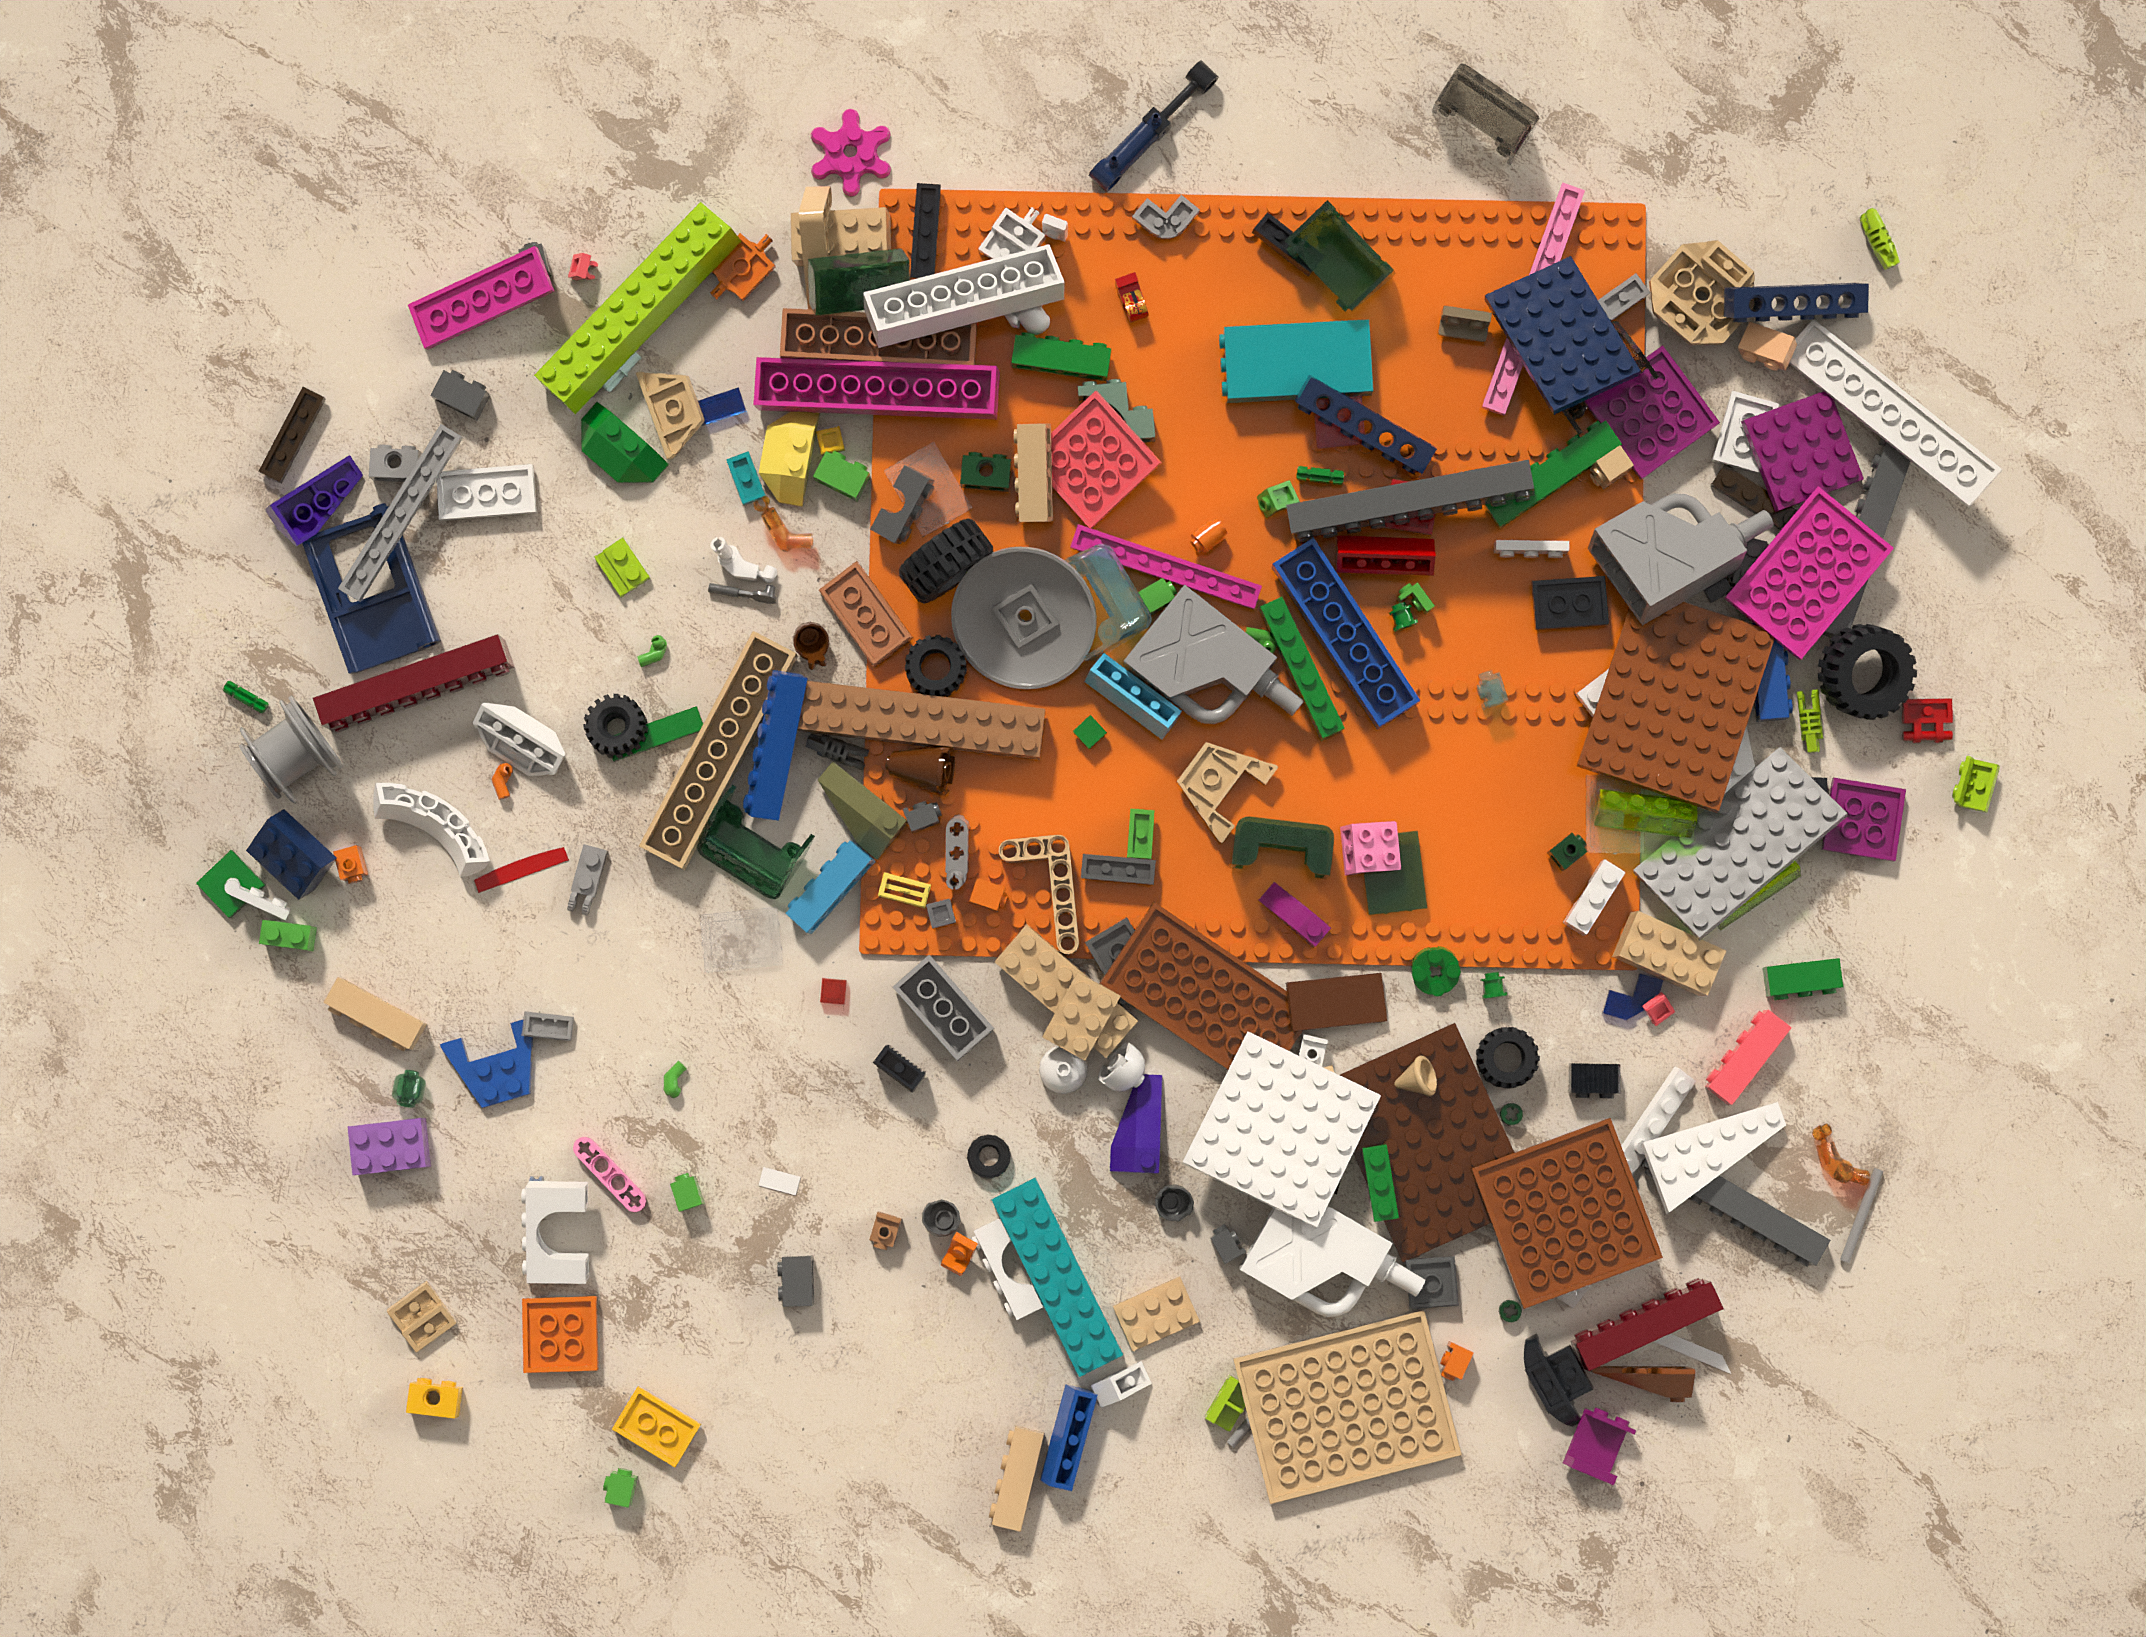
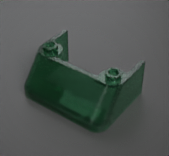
M732 785L713 808L697 845L698 852L702 857L765 897L778 899L803 862L815 836L810 834L802 846L797 843L787 842L780 849L741 824L744 819L743 812L737 805L730 802L737 788Z

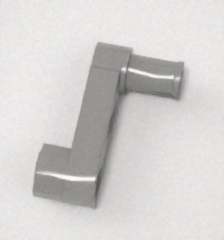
M955 815L946 826V883L948 888L952 890L954 887L955 890L959 889L967 879L970 824L963 815ZM956 822L961 823L960 827L962 825L964 827L960 832H955L956 828H952ZM956 846L960 847V851L963 850L964 852L958 859L954 858L955 854L951 855L950 852L954 851ZM953 876H955V878H957L959 882H954L952 880Z

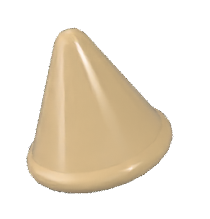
M1418 1056L1395 1081L1394 1085L1399 1089L1433 1096L1437 1090L1434 1068L1426 1057Z

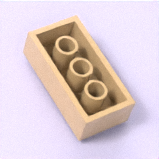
M886 207L830 210L827 229L831 265L892 261L891 215ZM799 212L791 213L792 261L797 267L804 266Z
M1640 911L1630 912L1612 957L1695 995L1708 996L1726 950L1704 940L1699 941L1695 936Z

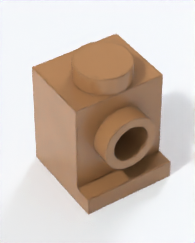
M878 1211L869 1239L874 1241L873 1246L883 1250H887L888 1246L894 1247L902 1218ZM882 1227L888 1228V1236L884 1237L880 1234Z

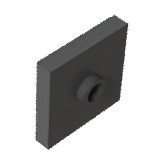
M1455 1256L1405 1260L1408 1270L1425 1279V1283L1416 1297L1408 1293L1409 1309L1459 1306Z

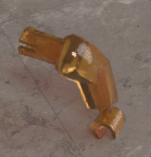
M767 496L762 497L765 506H760L757 500L754 501L753 506L755 510L763 512L761 514L762 520L774 543L781 551L789 552L791 549L813 548V534H791V531L787 529L775 508H769L770 499Z
M1826 1123L1814 1128L1812 1135L1821 1144L1816 1146L1821 1167L1833 1179L1842 1184L1851 1181L1863 1186L1867 1185L1870 1179L1862 1176L1869 1177V1171L1854 1168L1849 1161L1840 1157L1834 1141H1827L1826 1137L1832 1133L1830 1125Z

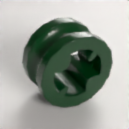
M1508 1103L1501 1108L1500 1117L1505 1124L1515 1125L1522 1120L1523 1111L1519 1105ZM1511 1107V1110L1515 1108L1518 1112L1515 1114L1517 1119L1512 1121V1118L1507 1120L1505 1117L1508 1114L1506 1109Z
M1506 1300L1500 1304L1498 1312L1500 1317L1506 1322H1515L1520 1318L1522 1309L1517 1302ZM1513 1304L1515 1306L1513 1309H1517V1313L1507 1318L1505 1316L1507 1313L1503 1312L1504 1308Z

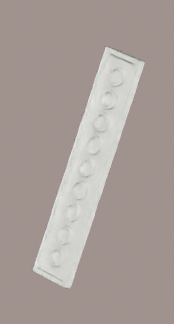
M1813 319L1795 339L1797 347L1789 362L1791 366L1826 392L1837 403L1968 508L2002 472L1998 465L1816 320Z

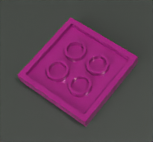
M1832 778L1829 796L1847 812V817L1823 837L1821 850L1895 862L1906 789Z

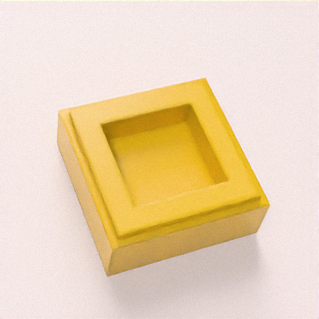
M840 426L816 431L821 456L826 451L831 454L833 451H845Z

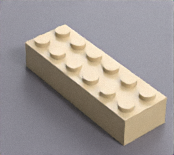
M1028 924L1024 926L995 960L999 967L1054 1014L1077 972L1088 977ZM1117 1002L1093 1047L1107 1058L1138 1022V1019Z

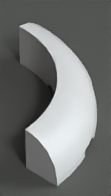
M393 783L375 784L373 794L375 819L402 821L429 833L448 851L455 862L460 877L478 873L489 864L490 860L482 839L469 826V821L449 803L429 792L422 791L421 793L408 789L406 785Z

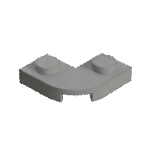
M1180 195L1165 213L1147 198L1132 216V219L1153 236L1161 239H1170L1180 235L1198 215L1200 209Z

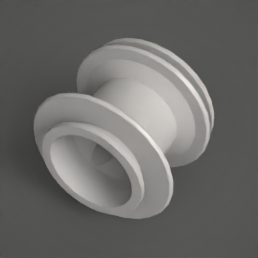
M291 695L288 697L290 700L288 704L283 700L279 701L284 710L285 719L256 740L243 727H240V732L248 745L245 746L241 743L239 747L273 795L279 799L281 798L280 793L283 792L292 803L296 804L297 800L289 785L318 765L325 767L333 776H336L334 767L338 766L341 769L343 764L308 714Z

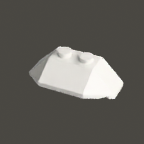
M491 703L481 704L473 725L478 729L488 751L528 776L556 774L565 756V752L553 730L515 706Z

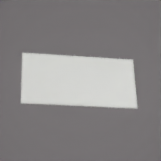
M763 1167L758 1186L796 1195L801 1177Z

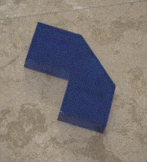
M1639 974L1633 996L1609 990L1602 1014L1628 1020L1644 1011L1642 1006L1660 993L1663 980Z

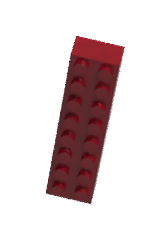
M497 634L313 697V701L321 725L331 731L341 732L347 730L349 724L357 722L360 725L372 721L371 717L378 714L381 717L395 713L394 709L402 706L404 709L418 705L417 701L425 698L427 701L441 697L440 693L448 690L450 693L464 689L463 685L471 682L473 685L481 684L487 681L486 677L507 675L510 673L509 669L515 667L506 640Z

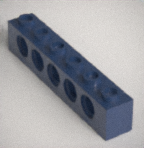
M1857 282L1725 287L1724 317L1733 318V322H1748L1750 317H1755V321L1764 322L1770 321V317L1778 316L1779 321L1792 320L1793 316H1800L1801 320H1813L1815 315H1822V319H1836L1837 314H1844V318H1859V313H1868L1869 284ZM1820 296L1821 304L1819 307H1817L1816 301L1817 298ZM1842 296V297H1843V303H1842V305L1840 306V305H1839V298ZM1798 297L1799 304L1797 308H1795L1794 301ZM1775 298L1777 304L1776 307L1773 309L1772 301ZM1751 299L1754 300V307L1752 310H1750L1749 303Z
M1311 375L1308 376L1295 399L1296 403L1299 404L1297 407L1299 410L1308 415L1311 412L1316 413L1320 416L1318 420L1329 427L1332 424L1337 425L1341 428L1339 432L1350 439L1353 436L1362 440L1361 445L1372 451L1374 448L1383 452L1382 457L1393 463L1395 460L1404 464L1402 468L1414 475L1416 471L1423 474L1437 450L1434 445ZM1322 396L1329 398V405L1326 408L1319 409L1316 406L1318 398ZM1343 408L1350 411V416L1345 421L1337 418L1338 411ZM1364 420L1370 421L1371 428L1368 432L1362 433L1358 430L1360 422ZM1382 433H1391L1392 439L1390 443L1383 445L1379 442V437ZM1405 444L1412 445L1413 450L1409 456H1402L1400 454V449Z

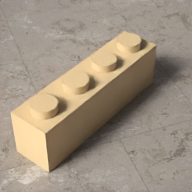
M1017 424V429L1014 430V443L1017 444L1018 454L1014 456L1015 468H1018V478L1015 479V491L1019 495V502H1016L1015 505L1016 516L1019 517V522L1053 521L1051 424Z
M337 977L323 1002L329 1006L328 1011L340 1017L342 1013L349 1016L350 1023L360 1028L363 1025L371 1028L370 1033L382 1040L384 1037L393 1040L391 1045L402 1051H405L406 1048L414 1049L427 1025L423 1021L341 977Z
M1015 1426L1014 1431L1009 1430L1006 1445L1010 1446L1009 1455H1003L1000 1469L1005 1470L1003 1480H997L994 1492L999 1494L997 1504L992 1503L989 1518H993L992 1525L1021 1532L1044 1432Z

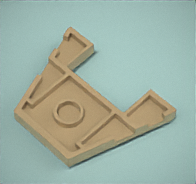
M1206 742L1177 780V783L1214 836L1222 844L1235 825L1217 813L1215 809L1244 771L1266 785L1278 769V766Z

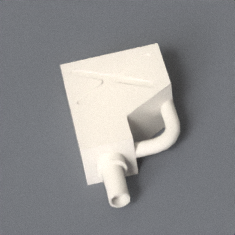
M1329 1206L1317 1229L1272 1208L1239 1266V1269L1314 1313L1325 1317H1339L1349 1312L1358 1302L1364 1289L1370 1285L1374 1277L1380 1280L1381 1283L1386 1280L1415 1297L1419 1294L1425 1283V1279L1395 1262L1396 1257L1388 1254L1393 1243ZM1341 1272L1354 1278L1344 1296L1337 1302L1329 1303L1308 1292Z

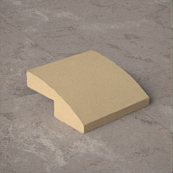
M425 1281L387 1309L388 1315L400 1328L401 1334L415 1352L421 1350L456 1324L455 1319L428 1281Z

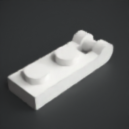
M230 878L226 881L225 891L229 895L286 920L290 912V908L286 907L287 902L276 897L273 900L264 897L265 893L257 888L251 887L249 890L242 887L236 878Z

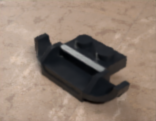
M1536 1333L1525 1340V1372L1548 1414L1550 1413L1558 1421L1568 1426H1575L1579 1424L1581 1416L1574 1407L1575 1402L1573 1400L1592 1391L1594 1387L1570 1344L1548 1355L1546 1351L1544 1352Z

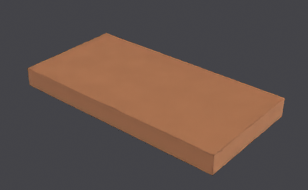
M858 561L854 562L819 589V592L874 667H877L913 639L910 632Z

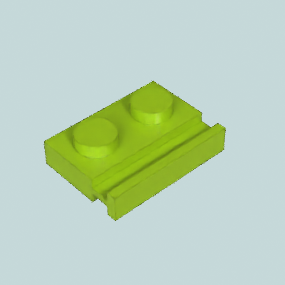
M623 537L604 549L600 554L594 556L621 598L650 579V576Z

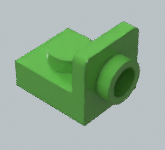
M1290 480L1269 487L1257 496L1259 508L1263 511L1266 518L1271 517L1278 511L1287 509L1286 505L1300 502Z
M1418 582L1413 586L1409 583L1398 591L1400 596H1398L1397 601L1401 603L1409 596H1412L1411 602L1418 612L1423 611L1426 615L1435 607Z

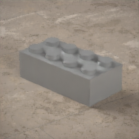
M930 955L893 986L895 991L957 1061L994 1030V1027Z

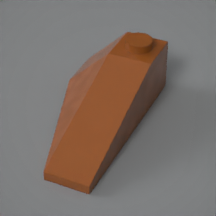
M1599 1366L1590 1371L1670 1398V1402H1685V1398H1692L1695 1369L1688 1366Z

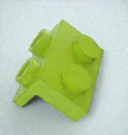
M1966 756L1965 762L1962 761L1959 768V775L1961 776L1959 784H1956L1953 789L1952 798L1954 803L1962 808L1987 813L2000 766Z

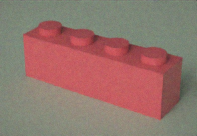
M1769 1009L1763 1012L1758 1011L1750 1021L1753 1024L1748 1032L1744 1030L1736 1039L1738 1045L1733 1051L1729 1049L1721 1059L1723 1062L1718 1070L1714 1068L1706 1078L1708 1083L1705 1088L1727 1105H1733L1792 1028Z

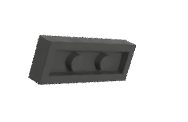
M1083 854L1081 879L1154 885L1156 860Z

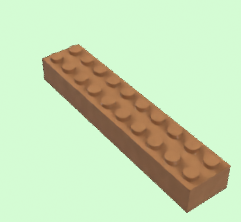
M807 681L797 730L799 732L934 748L951 747L954 750L1040 760L1045 709Z

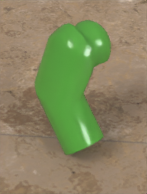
M656 635L651 639L652 645L649 652L637 656L641 667L658 662L663 658L667 642L661 635Z

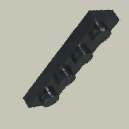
M917 183L910 280L935 274L941 184Z

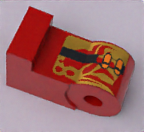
M1136 272L1116 278L1115 286L1130 323L1148 317V310Z

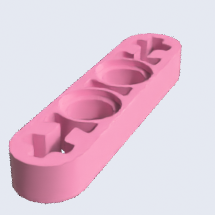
M589 1137L577 1139L573 1150L586 1167L626 1209L632 1212L643 1210L647 1204V1197L644 1192L593 1139ZM581 1142L584 1144L589 1142L591 1144L589 1150L593 1154L596 1151L600 1153L590 1163L587 1159L591 1158V1156L586 1152L580 1153L581 1146L579 1144ZM601 1158L607 1160L609 1165L604 1173L598 1172L595 1168L596 1161ZM616 1176H621L625 1180V1187L622 1190H615L612 1186V1180ZM630 1185L633 1187V1190L629 1192L634 1197L638 1195L641 1197L639 1200L641 1205L639 1207L637 1205H630L632 1200L628 1195H625L624 1199L621 1197V1194L625 1193Z

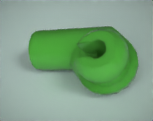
M1246 627L1245 632L1272 654L1274 653L1276 644L1267 630Z
M679 1060L664 1075L663 1090L671 1098H676L680 1095L681 1089L678 1086V1078L687 1069Z

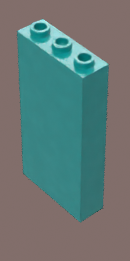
M1369 319L1224 327L1223 334H1219V347L1224 349L1225 358H1220L1221 373H1226V382H1222V396H1227V403L1295 400L1309 375L1348 397L1372 396L1373 377Z

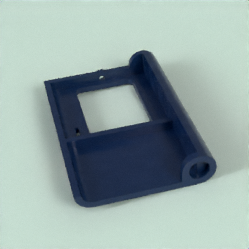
M386 503L374 506L373 511L369 515L318 532L302 543L349 674L373 668L441 642L403 535L387 559L395 583L394 588L362 599L361 602H351L348 595L338 589L342 583V578L331 551L330 542L369 527L376 528L389 507Z

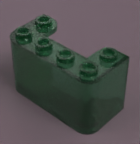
M1250 816L1244 817L1238 821L1234 830L1230 868L1242 869L1243 866L1254 863L1257 859L1258 848L1263 847L1305 852L1304 865H1307L1309 870L1314 873L1315 878L1327 879L1331 872L1334 833L1325 825Z

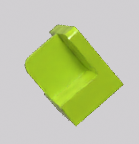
M1229 1374L1204 1416L1208 1421L1217 1424L1227 1431H1231L1240 1414L1244 1412L1243 1409L1245 1407L1237 1378Z

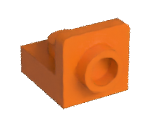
M956 1232L946 1255L941 1261V1266L962 1276L974 1256L978 1243Z

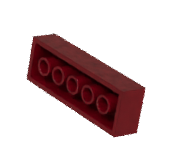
M1695 1278L1685 1283L1687 1287L1682 1290L1674 1288L1663 1293L1665 1298L1647 1300L1641 1304L1642 1308L1639 1310L1628 1309L1620 1313V1318L1615 1321L1607 1319L1596 1324L1597 1329L1593 1331L1585 1329L1574 1335L1575 1339L1570 1342L1583 1369L1591 1371L1723 1310V1305L1712 1282Z

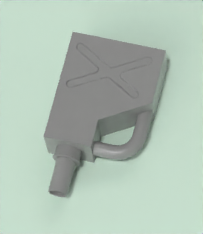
M1674 493L1661 498L1651 505L1643 501L1595 528L1588 550L1639 622L1644 625L1739 570L1747 552V542L1772 528L1774 524L1770 514L1765 510L1737 525L1735 523L1728 524L1720 512L1711 516L1704 505L1696 498L1687 494ZM1674 508H1683L1693 515L1698 524L1693 525L1667 512Z
M1186 585L1181 588L1125 658L1123 664L1124 668L1166 700L1173 702L1193 719L1205 724H1216L1228 719L1253 690L1261 698L1264 695L1291 716L1295 714L1304 702V700L1277 679L1279 677L1278 674L1276 675L1270 670L1277 659L1274 654ZM1221 683L1232 691L1224 703L1213 710L1201 707L1188 696Z

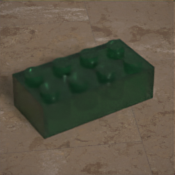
M902 248L808 259L809 304L816 316L864 310V292L910 281V262Z

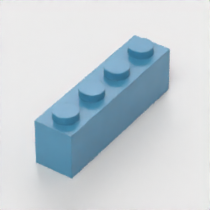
M850 840L848 843H842L836 850V857L832 861L828 860L820 868L821 874L816 879L812 878L804 886L805 892L800 897L796 896L788 904L789 910L786 914L806 933L812 934L876 862L855 842Z

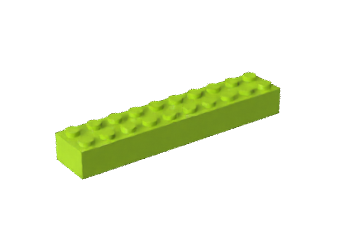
M700 202L534 376L548 391L576 414L741 242L739 237L729 225Z

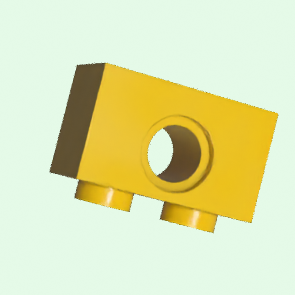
M417 1378V1382L414 1381L409 1384L406 1413L455 1419L459 1417L463 1387H457V1382L442 1381L440 1385L432 1384V1379ZM431 1391L439 1393L440 1401L438 1404H433L430 1401L429 1394Z

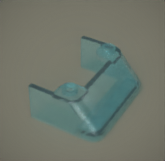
M1097 544L1065 559L1082 578L1087 577L1110 617L1103 621L1098 628V636L1103 645L1083 657L1085 661H1094L1100 658L1103 653L1110 652L1149 627L1151 614L1114 550L1109 545Z

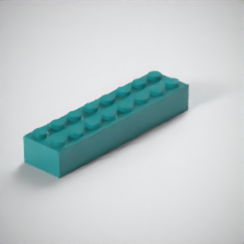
M1036 1177L991 1199L1078 1376L1081 1377L1123 1356V1352Z

